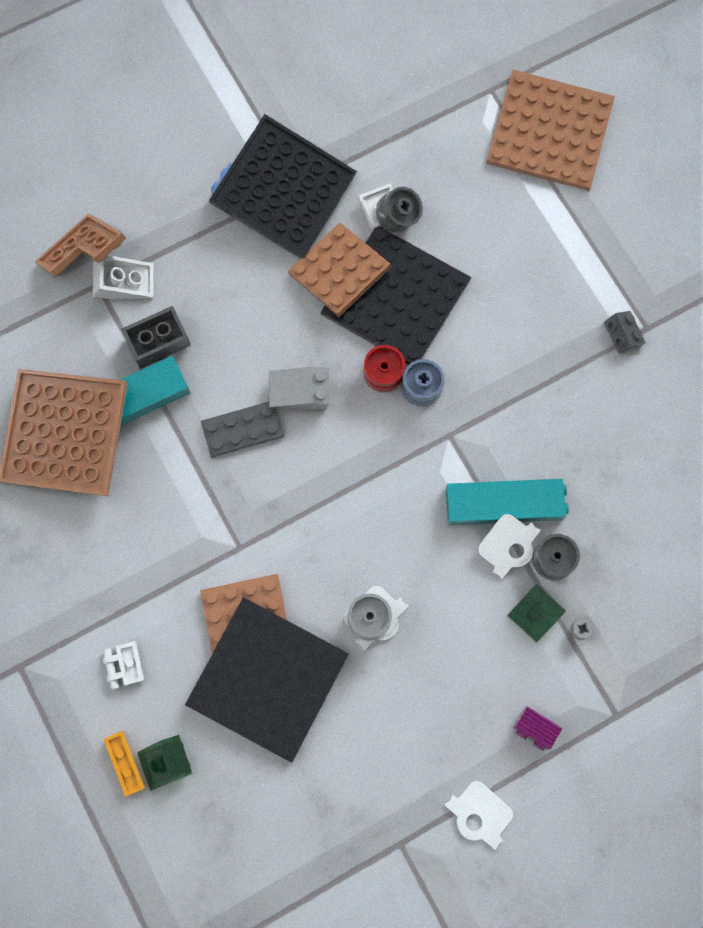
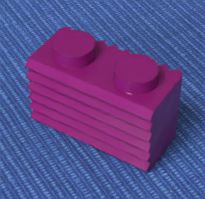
M528 706L523 709L513 726L517 730L515 734L525 740L527 737L533 740V745L542 751L544 749L550 750L562 731L560 726Z

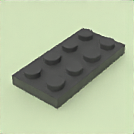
M269 402L201 420L211 458L284 437L276 408H269Z

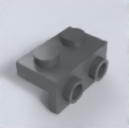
M631 311L617 312L604 321L619 354L629 348L641 347L646 343Z

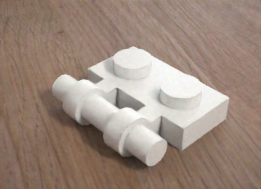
M136 641L116 646L117 654L112 655L111 648L103 650V663L107 667L108 676L106 677L107 682H110L111 690L119 688V679H123L124 686L145 681ZM119 661L121 672L116 673L114 662Z

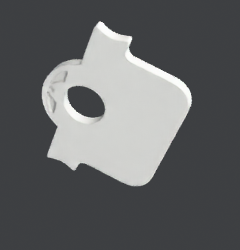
M505 514L500 517L479 544L478 552L483 558L494 565L492 572L503 579L512 567H521L530 561L533 554L531 542L541 529L536 528L532 522L525 526L514 516ZM516 543L521 544L524 548V553L519 558H513L509 554V548Z
M373 586L365 594L380 595L388 602L392 611L389 629L382 637L376 639L385 641L396 634L399 626L398 617L409 605L405 604L401 597L398 600H394L382 587ZM348 610V611L345 613L344 621H345L346 625L349 627V625H348V612H349V610ZM366 614V618L368 620L373 619V614H371L370 616ZM358 638L355 643L359 644L363 651H365L375 640L367 641Z
M474 781L470 783L460 797L456 798L452 795L450 801L444 804L457 816V828L465 838L469 840L483 839L494 850L504 841L500 834L512 820L513 811L482 782ZM471 814L478 815L482 820V825L477 831H471L466 826V819Z

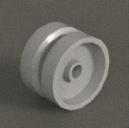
M372 593L357 597L350 605L348 612V625L352 633L358 638L367 641L382 637L389 629L392 620V611L388 602L380 595ZM366 614H368L369 616L373 614V619L368 620L366 618Z

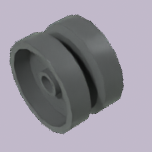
M397 187L380 198L376 207L379 223L391 232H401L414 225L421 218L423 211L419 195L408 187Z
M551 534L545 537L535 548L532 556L533 566L543 578L551 581L561 580L571 574L578 566L580 560L579 548L569 536Z

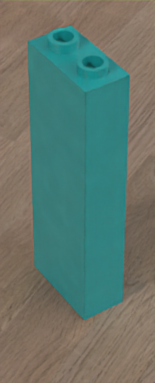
M173 355L120 379L128 382L121 426L190 394L189 387Z
M563 479L448 483L445 488L448 525L496 523L505 514L514 516L520 522L564 520L569 513L568 503H565L564 497L567 495L566 484H563Z

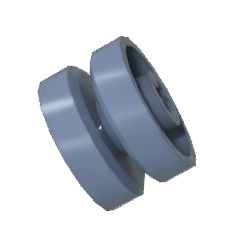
M419 359L411 362L406 367L402 380V393L405 399L416 406H429L439 399L444 386V373L441 367L428 359Z

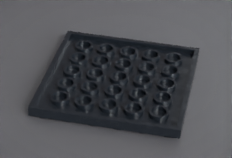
M264 114L209 199V203L301 259L305 258L357 171Z
M376 227L365 243L391 264V268L340 317L326 306L321 310V315L375 346L390 345L397 348L402 353L405 363L410 364L424 357L469 284L471 276L382 227Z
M243 597L185 705L292 763L349 653Z

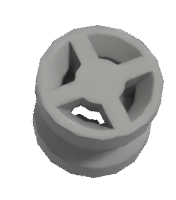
M579 619L571 625L570 631L575 639L584 640L592 634L593 626L589 620Z

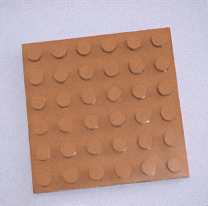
M513 70L486 164L590 191L615 96Z
M18 369L0 465V482L109 496L128 382L124 380Z

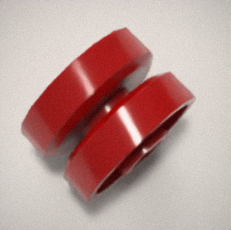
M379 345L372 348L366 354L363 373L369 387L379 392H390L402 383L405 359L397 348L390 345Z

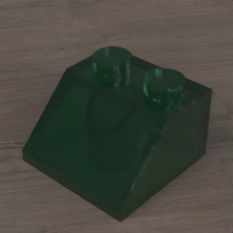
M535 584L507 616L537 643L566 610Z
M179 735L160 740L137 752L150 791L193 774Z

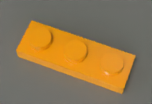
M122 730L104 738L103 740L125 797L145 789L124 731Z

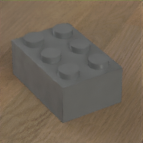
M173 306L121 329L139 368L191 346Z

